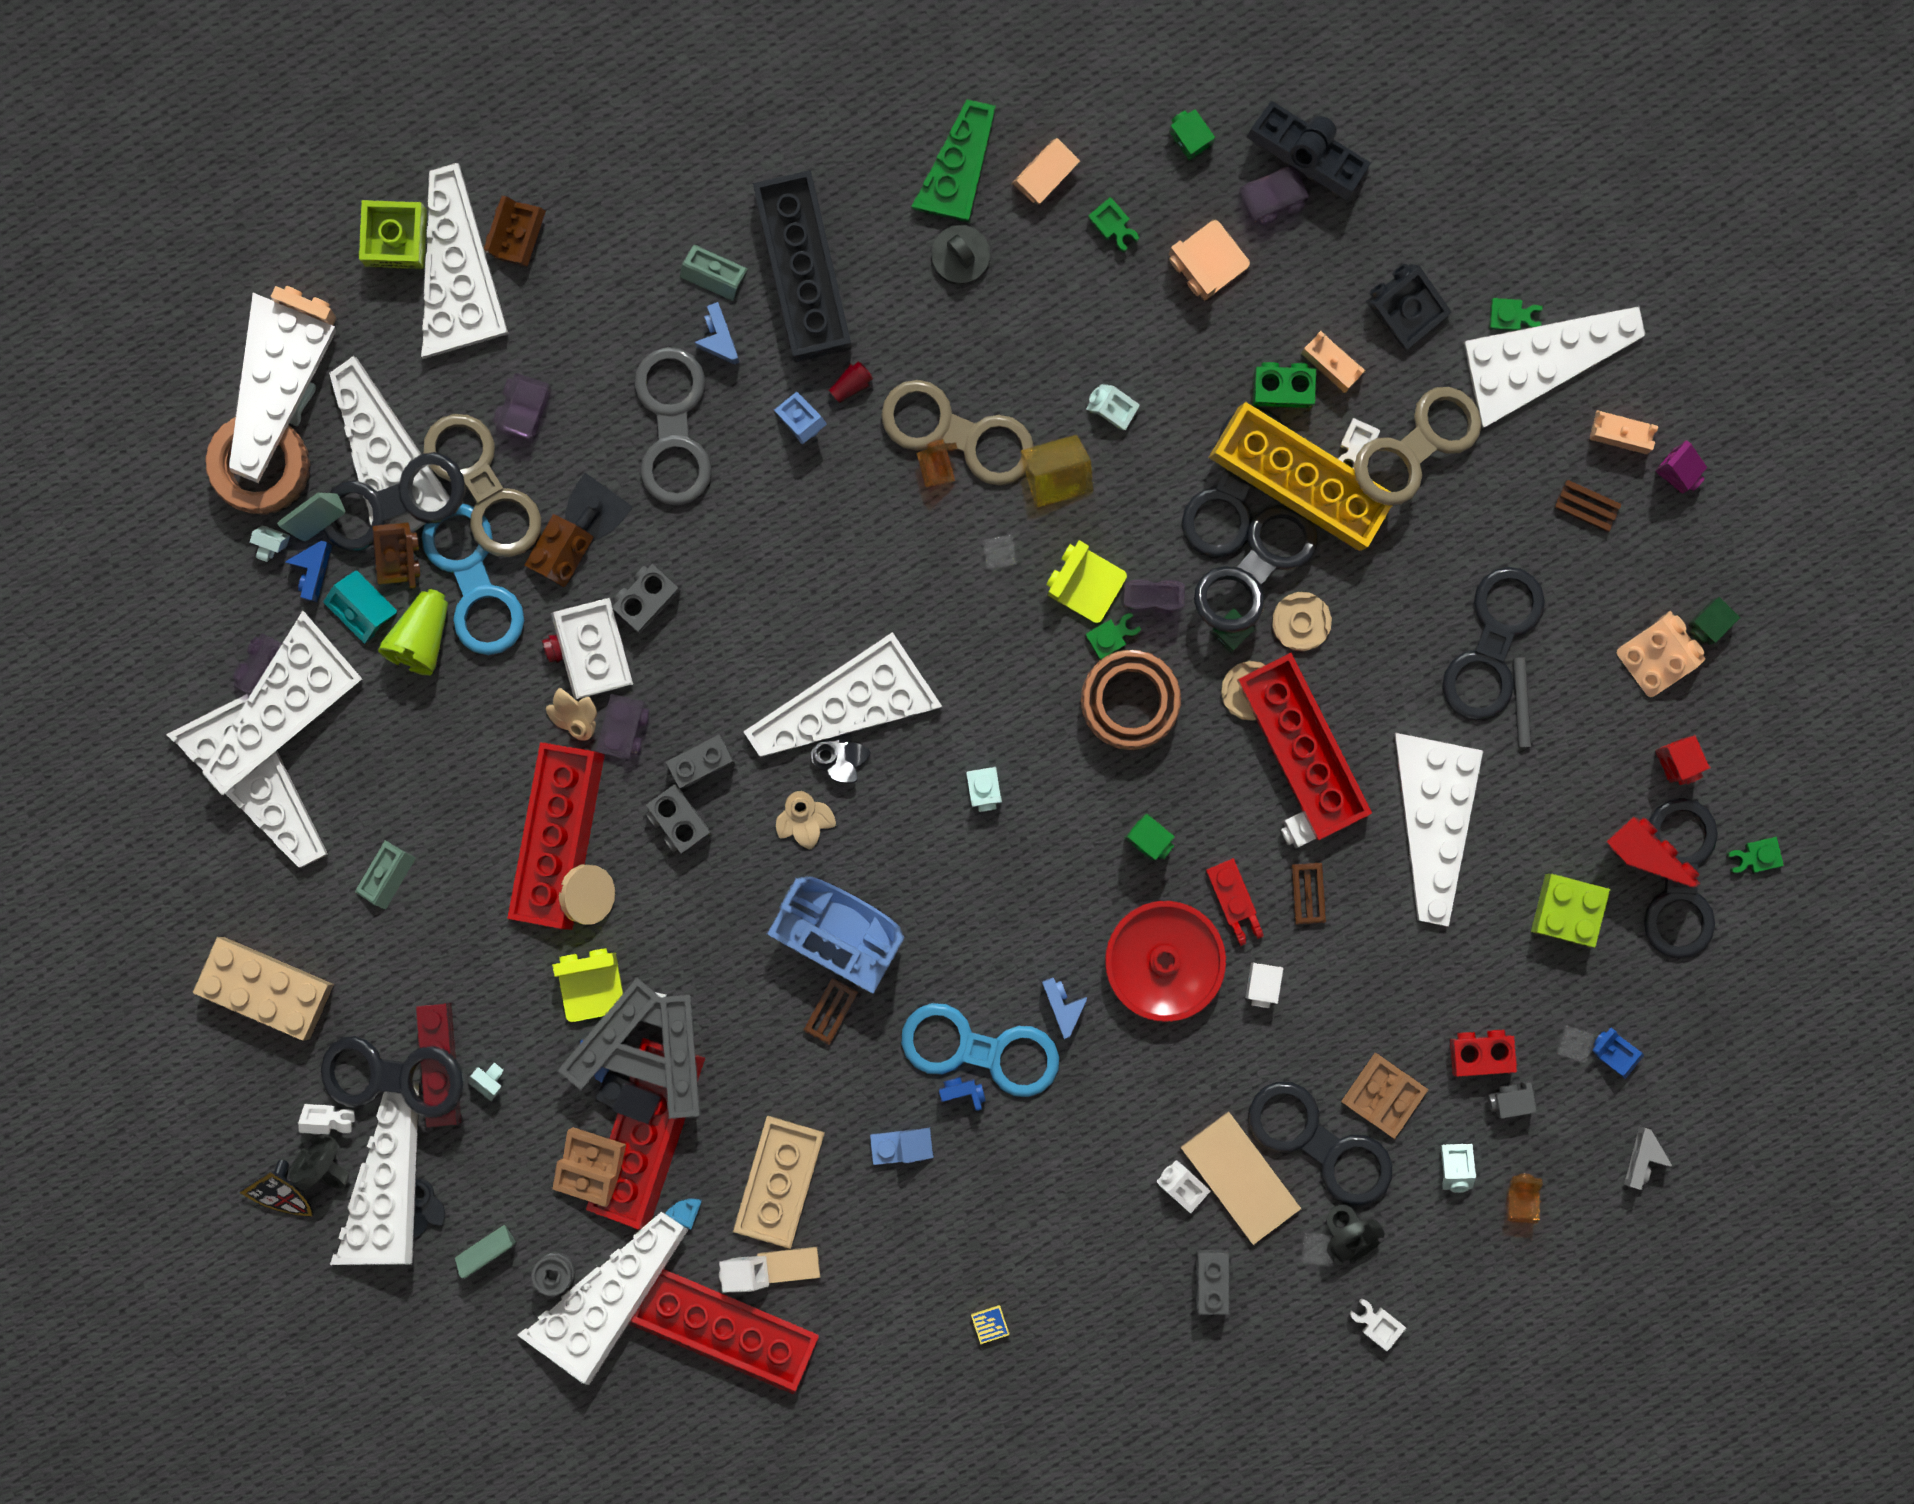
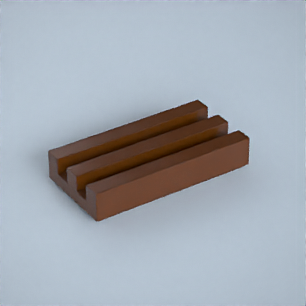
M1566 480L1554 508L1609 532L1622 504L1570 480ZM1571 489L1612 508L1611 512L1568 493V490ZM1564 499L1607 518L1606 523L1563 504Z
M1322 863L1291 865L1295 924L1326 923ZM1310 869H1316L1319 917H1313ZM1299 870H1304L1307 918H1302Z
M832 978L803 1031L830 1045L858 992ZM835 986L839 988V991L816 1031L812 1029V1026ZM845 992L850 994L828 1036L823 1035L822 1033Z

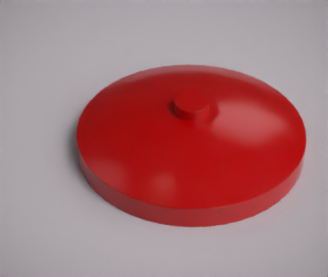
M1157 901L1137 907L1117 924L1107 944L1105 967L1112 990L1127 1008L1147 1019L1176 1021L1201 1011L1215 997L1224 979L1226 954L1219 932L1204 914L1183 903Z

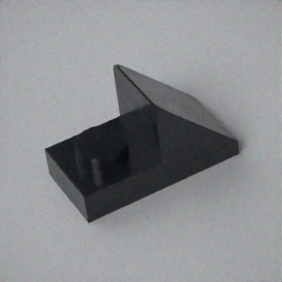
M610 1071L607 1072L596 1096L597 1100L613 1107L612 1110L614 1112L646 1124H651L663 1098Z

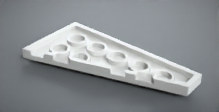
M304 611L300 614L202 772L221 795H224L362 680Z
M246 694L166 735L193 762L204 770L250 695ZM277 751L225 793L299 868L328 855Z

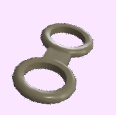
M921 380L903 382L892 389L884 401L881 416L884 429L892 441L903 448L916 451L931 448L939 442L964 452L966 464L973 475L985 483L998 486L1013 483L1024 476L1032 464L1034 455L1032 437L1026 427L1013 417L994 415L985 417L976 424L952 414L950 402L941 389L930 382ZM915 392L926 394L934 399L940 411L939 425L934 432L921 438L909 437L902 433L896 426L893 415L898 401L905 395ZM996 427L1008 429L1016 434L1021 442V459L1016 467L1008 472H991L984 468L977 459L975 450L977 440L988 429Z
M1436 387L1424 393L1416 404L1414 414L1416 428L1401 441L1390 437L1376 438L1364 444L1356 455L1354 465L1356 481L1363 493L1373 501L1384 505H1400L1412 499L1419 490L1422 479L1420 464L1434 451L1453 454L1461 453L1472 447L1480 435L1482 423L1479 410L1470 397L1462 391L1451 387ZM1448 400L1462 408L1468 421L1467 433L1463 438L1449 441L1434 433L1429 425L1427 416L1429 407L1433 402ZM1389 451L1403 459L1409 474L1408 483L1403 490L1387 492L1381 490L1373 483L1367 468L1369 458L1373 453Z
M452 414L439 419L430 427L424 439V453L436 452V443L440 435L454 427H465L474 431L483 445V453L479 461L472 467L461 470L464 476L465 487L476 503L471 512L470 528L475 541L485 551L496 556L513 557L526 552L535 544L541 532V515L537 505L528 495L516 489L503 488L493 473L490 464L494 458L495 443L490 430L480 420L469 415ZM428 465L439 477L451 482L450 477L443 468L437 465ZM501 501H511L520 505L526 511L530 520L526 535L518 542L512 544H500L491 540L482 526V518L490 506Z

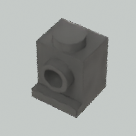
M1521 1082L1522 1088L1519 1089L1517 1084L1499 1086L1500 1092L1488 1095L1490 1111L1496 1112V1117L1499 1118L1536 1113L1532 1082Z

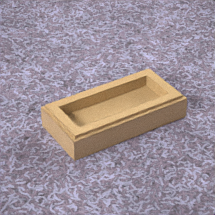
M817 1247L757 1253V1256H766L769 1283L820 1278Z

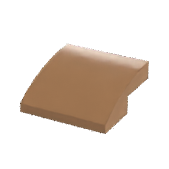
M1374 1053L1341 1102L1395 1139L1428 1089L1386 1059Z
M574 1127L567 1131L563 1158L557 1161L553 1190L605 1207L608 1206L619 1177L626 1144Z

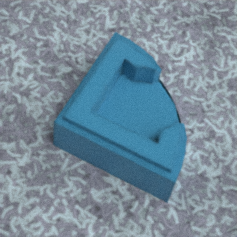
M690 1198L679 1201L668 1209L666 1215L682 1226L692 1229L702 1200Z

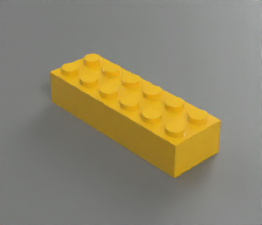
M1247 402L1237 408L1208 457L1358 551L1369 546L1392 505L1375 502L1363 493L1356 481L1353 468ZM1373 481V483H1374L1376 486H1378L1381 490L1390 492V491H1388L1387 489L1383 488L1382 486H1380L1379 484H1377V483H1375V482Z

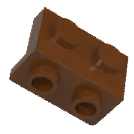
M501 196L499 205L495 210V217L490 232L486 237L484 251L498 260L528 267L546 211L541 207L519 203L507 196Z
M553 514L524 566L558 585L566 587L590 545L593 535Z
M408 522L372 526L377 584L408 581L410 589L416 588L415 578L420 577L419 560H414L413 551H418L419 549L417 533H411Z

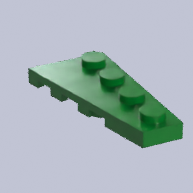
M966 100L930 173H928L917 198H915L911 206L912 210L969 222L996 106Z

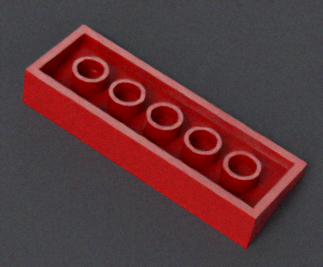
M1292 653L1237 679L1317 841L1372 814Z
M540 742L507 919L573 930L574 921L568 919L562 911L559 902V892L562 893L563 885L561 884L569 871L579 865H585L605 754Z
M647 1038L642 1039L640 1050L664 1057V1044ZM696 1055L697 1080L705 1061V1057ZM630 1076V1081L663 1098L651 1124L640 1122L619 1113L617 1114L609 1139L626 1144L619 1177L609 1205L605 1207L588 1202L586 1210L640 1230L653 1218L686 1117L669 1119L666 1087Z
M665 1269L662 1270L628 1323L631 1326L793 1395L796 1392L819 1337L818 1334Z

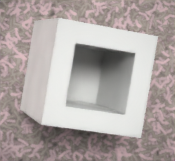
M1251 963L1245 998L1252 999V1005L1269 1008L1270 1002L1278 1004L1283 968Z
M766 1256L737 1257L719 1262V1278L722 1283L723 1292L754 1291L769 1286Z

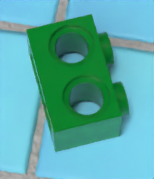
M1275 362L1261 363V367L1256 366L1254 370L1253 406L1313 408L1315 405L1316 369L1309 368V365L1305 363L1291 364V368L1279 367V363ZM1267 377L1274 379L1277 383V389L1267 391L1262 386V380ZM1302 379L1307 385L1306 391H1295L1292 387V380Z
M1147 813L1140 818L1125 837L1129 843L1151 861L1157 858L1164 859L1175 846L1171 843L1175 836Z

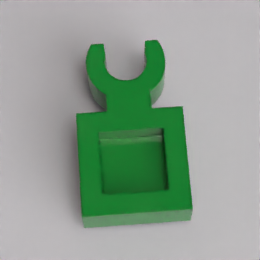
M1111 197L1088 215L1089 221L1106 240L1114 235L1116 245L1121 252L1125 253L1127 251V247L1122 241L1124 237H1131L1135 243L1139 241L1137 232L1125 227L1130 219Z
M1492 298L1489 329L1519 331L1521 323H1525L1529 328L1539 327L1542 322L1532 321L1530 314L1532 312H1541L1543 307L1531 305L1527 309H1522V300Z
M1132 613L1124 615L1117 626L1110 619L1085 634L1100 660L1126 645L1122 637L1125 635L1135 636L1141 631L1140 626L1134 630L1126 628L1125 623L1133 617Z
M1777 837L1746 843V853L1740 850H1732L1727 853V857L1738 856L1740 858V865L1730 869L1732 873L1742 872L1748 865H1751L1752 873L1784 866Z

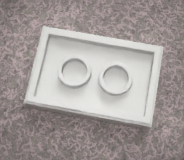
M610 598L551 613L575 700L633 684Z

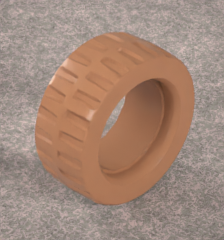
M236 417L224 423L213 435L205 458L206 473L215 492L232 507L250 514L267 515L268 513H276L283 508L289 507L294 500L300 497V493L305 489L306 481L310 475L309 453L299 434L288 425L279 442L285 454L286 466L283 476L277 484L266 491L251 492L239 486L234 473L229 468Z
M1122 650L1100 660L1087 675L1081 692L1082 713L1093 734L1104 743L1124 750L1146 748L1163 739L1173 728L1181 706V692L1173 671L1160 658L1141 650ZM1125 671L1139 672L1149 677L1156 685L1160 696L1159 710L1155 718L1147 725L1139 728H1124L1114 723L1106 714L1102 704L1103 690L1106 683L1115 675Z

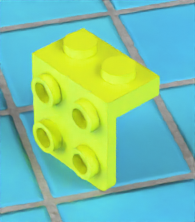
M1078 541L1075 547L1070 544L1061 560L1066 562L1060 572L1054 570L1046 584L1050 587L1048 596L1090 621L1099 623L1125 582L1127 574L1124 570L1089 551L1088 545Z
M607 948L589 951V958L578 960L577 954L559 957L560 963L553 964L554 975L559 976L565 1014L569 1022L605 1016L622 996L623 989L616 953L608 954Z

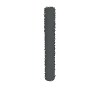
M1513 658L1519 748L1531 747L1525 658Z

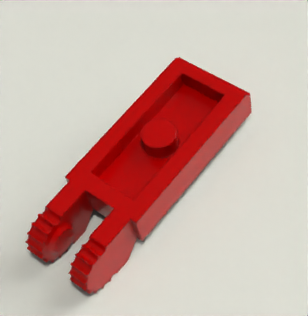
M1234 858L1206 869L1227 923L1232 926L1239 945L1242 946L1247 943L1246 936L1241 930L1238 921L1247 917L1254 936L1257 939L1264 937L1255 916L1257 914Z

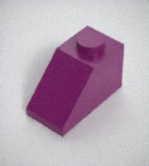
M1686 440L1669 453L1655 472L1683 494L1689 489L1695 491L1705 479L1702 473L1707 469V466L1692 444Z

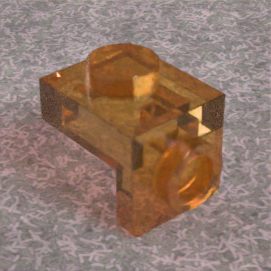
M944 439L933 441L927 444L928 449L917 453L926 488L955 481L948 452L957 449L956 442L945 444Z
M1519 1174L1512 1177L1507 1190V1221L1538 1223L1540 1220V1189L1543 1186V1179L1534 1178L1530 1174Z

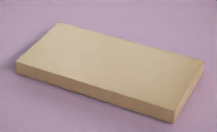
M1229 1111L1181 1146V1149L1253 1245L1301 1209Z
M771 1116L766 1117L733 1230L734 1233L791 1249L825 1132Z

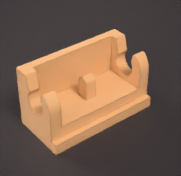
M1056 138L1046 146L1012 184L1033 203L1040 204L1080 160Z
M1322 331L1316 335L1301 353L1344 393L1365 372L1362 367L1353 361Z
M1596 411L1589 440L1648 454L1654 449L1655 442L1652 440L1654 433L1658 430V426Z

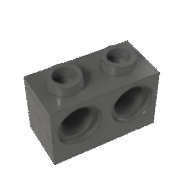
M653 564L649 568L643 566L633 577L636 582L628 590L624 587L613 599L615 604L612 608L640 634L681 591ZM652 579H660L662 581V589L656 594H651L647 591V584ZM634 600L640 601L642 604L641 612L635 616L628 615L627 605Z
M717 735L666 761L681 790L735 763L721 735Z
M676 784L646 805L650 810L646 813L647 817L655 828L661 826L666 832L667 836L663 839L673 853L678 850L681 854H684L712 834ZM671 800L676 805V811L673 816L664 817L660 812V807L663 802ZM683 825H690L693 829V837L687 842H683L678 838V830Z
M1196 1250V1311L1198 1314H1229V1253L1227 1250Z

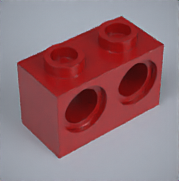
M1695 735L1681 738L1655 750L1669 783L1677 781L1679 785L1692 783L1703 778L1702 772L1710 769Z
M1505 1030L1487 1031V1037H1476L1475 1032L1457 1033V1039H1450L1452 1073L1454 1076L1517 1072L1514 1036L1505 1035ZM1496 1043H1501L1505 1053L1501 1059L1495 1060L1491 1055V1048ZM1467 1045H1471L1475 1051L1474 1058L1469 1062H1465L1461 1058V1050Z

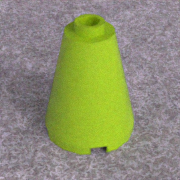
M429 589L428 592L422 591L380 643L378 652L398 666L400 662L410 666L409 671L421 675H432L436 669L448 609V603L444 600L445 595L433 589Z

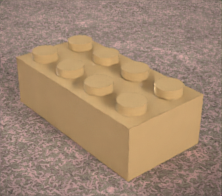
M217 937L193 993L304 1041L311 1038L334 984L226 937Z

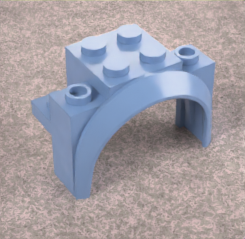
M814 877L796 878L780 907L782 909L768 932L769 936L871 993H874L903 941L900 927L888 916L854 895Z

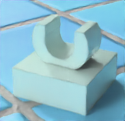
M263 525L254 530L250 543L259 546L256 558L268 562L269 558H273L275 552L278 553L287 546L290 535Z
M495 1063L486 1073L478 1067L470 1076L468 1083L492 1101L501 1089V1085L496 1081L504 1070Z

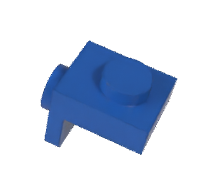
M1610 1028L1607 1033L1602 1032L1594 1042L1593 1052L1596 1057L1624 1079L1627 1078L1644 1057L1642 1052L1619 1036L1613 1028Z
M961 1077L943 1082L945 1087L939 1089L942 1102L972 1094L976 1111L982 1110L980 1103L986 1102L981 1084L975 1085L974 1079L962 1082Z

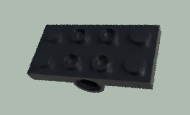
M1270 101L1246 137L1258 147L1271 152L1279 157L1282 162L1290 164L1303 172L1309 179L1319 182L1330 189L1332 193L1348 200L1371 164L1365 158L1334 140L1337 130L1335 124L1329 118L1317 116L1308 124L1273 101Z

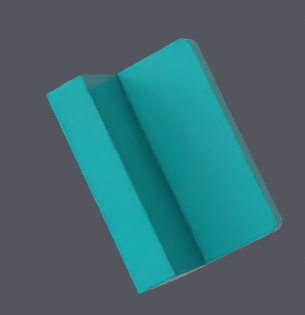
M354 571L334 584L323 601L364 644L374 637L382 624L397 613V610L358 571Z

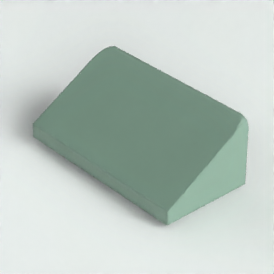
M693 245L682 264L679 277L733 301L747 272V268Z
M318 492L282 518L278 525L298 539L308 541L344 515L345 509L338 494Z
M385 840L355 892L374 905L386 909L416 858Z
M505 1225L455 1257L461 1278L465 1279L515 1245L516 1241Z

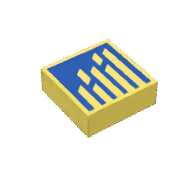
M1000 1305L971 1314L980 1344L1009 1335Z

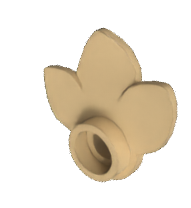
M559 688L554 695L553 705L546 707L547 715L555 725L568 730L576 739L581 741L590 739L596 728L595 718L597 717V711L591 698L585 697L578 702L562 688Z
M796 791L788 796L785 802V810L776 820V831L780 839L794 835L796 841L807 849H812L818 842L820 829H829L836 826L835 817L831 809L824 803L814 802L812 796L804 791ZM798 802H803L806 805L803 811L795 810L794 807Z

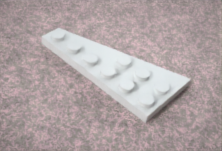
M458 163L429 171L424 332L421 354L423 359L509 334Z
M255 293L252 296L229 468L231 472L259 483L335 335L336 329L335 326Z
M1639 307L1465 341L1464 347L1476 404L1480 413L1481 428L1487 427L1644 337L1645 332Z
M353 356L329 374L338 407L341 408L345 423L344 429L350 441L353 452L351 454L358 480L369 484L376 491L399 484L404 468L409 461L421 453L359 360ZM428 465L419 470L414 477L412 485L413 497L422 509L430 512L437 511L445 506L450 497ZM365 498L370 514V524H372L373 510L369 501ZM410 514L386 521L385 525L408 522L411 533H413L426 523L418 521Z
M892 632L745 730L744 733L759 756L763 757L942 708V705Z
M1394 733L1417 917L1419 921L1449 926L1483 751Z
M413 1081L414 1090L417 1096H419V1082ZM383 1093L376 1116L378 1125L374 1136L369 1138L367 1145L370 1148L366 1163L361 1164L348 1206L350 1211L346 1227L341 1228L339 1234L341 1243L338 1253L333 1254L330 1265L412 1264L418 1114L407 1106L402 1094Z
M660 1212L634 1235L633 1240L621 1250L617 1249L611 1254V1258L600 1268L596 1267L562 1296V1300L550 1311L546 1310L538 1317L539 1320L529 1329L525 1328L518 1336L582 1383L589 1385L688 1229L668 1215Z

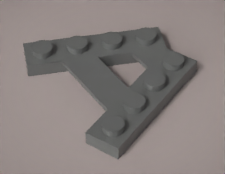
M636 978L558 1071L577 1088L582 1090L601 1067L666 1087L669 1119L700 1116L691 995L660 997L639 978ZM640 1021L662 1027L664 1057L621 1043Z

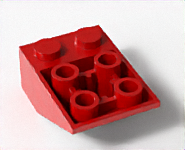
M1633 817L1607 841L1629 865L1692 887H1698L1701 884L1697 880L1700 874L1688 862L1682 864L1675 857L1679 852L1667 840L1661 842L1654 835L1658 830L1646 818L1640 820Z

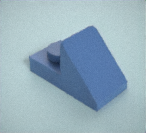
M719 303L708 305L707 308L710 314L704 317L710 333L716 331L717 334L696 341V347L732 364L740 363Z
M795 392L774 410L801 444L817 435L827 425L817 411L798 392Z
M1054 978L1042 981L1063 1038L1070 1037L1087 997L1064 1005L1062 1000L1066 999L1067 995L1062 982L1056 983Z
M930 1128L870 1134L873 1165L896 1162L908 1163L933 1158Z

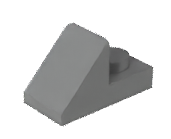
M1639 1126L1624 1185L1642 1190L1643 1184H1647L1650 1178L1651 1167L1648 1166L1649 1161L1671 1167L1672 1164L1652 1130Z

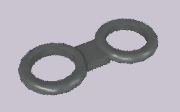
M671 347L655 350L642 360L636 371L635 389L638 399L647 410L657 415L659 440L649 447L642 459L641 476L644 487L658 501L668 505L680 506L693 502L704 493L710 482L712 467L709 456L703 447L689 438L687 413L697 406L704 394L705 376L702 366L690 353L683 349ZM666 360H676L685 364L693 377L692 390L688 397L680 403L673 405L661 404L654 400L647 388V379L651 369L659 362ZM672 448H682L691 452L699 465V475L695 484L687 491L680 493H670L663 490L655 482L653 475L654 463L658 456L665 450Z

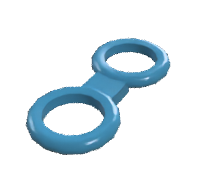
M462 504L454 516L460 515L471 519V512L474 507ZM483 516L482 526L485 533L492 540L491 526L486 517ZM440 523L424 524L422 543L425 554L430 562L441 570L455 573L463 597L456 606L453 618L455 633L462 644L471 651L484 655L502 653L513 646L522 633L524 624L523 609L514 594L504 587L492 585L483 563L489 552L485 551L478 544L474 553L465 559L456 561L446 559L440 555L435 546V532ZM493 597L505 602L510 609L512 617L510 629L504 637L497 641L481 642L473 638L467 629V613L478 600Z
M931 1003L914 1011L907 1018L902 1029L901 1045L906 1058L915 1068L927 1074L942 1075L957 1069L963 1062L989 1068L993 1081L1001 1090L1017 1097H1031L1042 1093L1053 1083L1059 1070V1054L1055 1043L1045 1032L1032 1026H1016L1005 1030L999 1037L992 1038L973 1033L968 1020L959 1010L947 1004ZM933 1015L951 1019L958 1027L960 1033V1046L957 1052L949 1060L943 1062H930L922 1058L916 1051L913 1043V1035L917 1025L924 1018ZM1018 1038H1030L1038 1042L1044 1048L1047 1056V1068L1043 1076L1029 1085H1018L1009 1081L1003 1074L1000 1066V1057L1004 1047Z

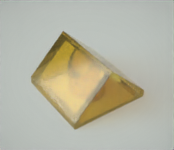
M1077 435L1020 450L1036 508L1093 492L1091 459Z

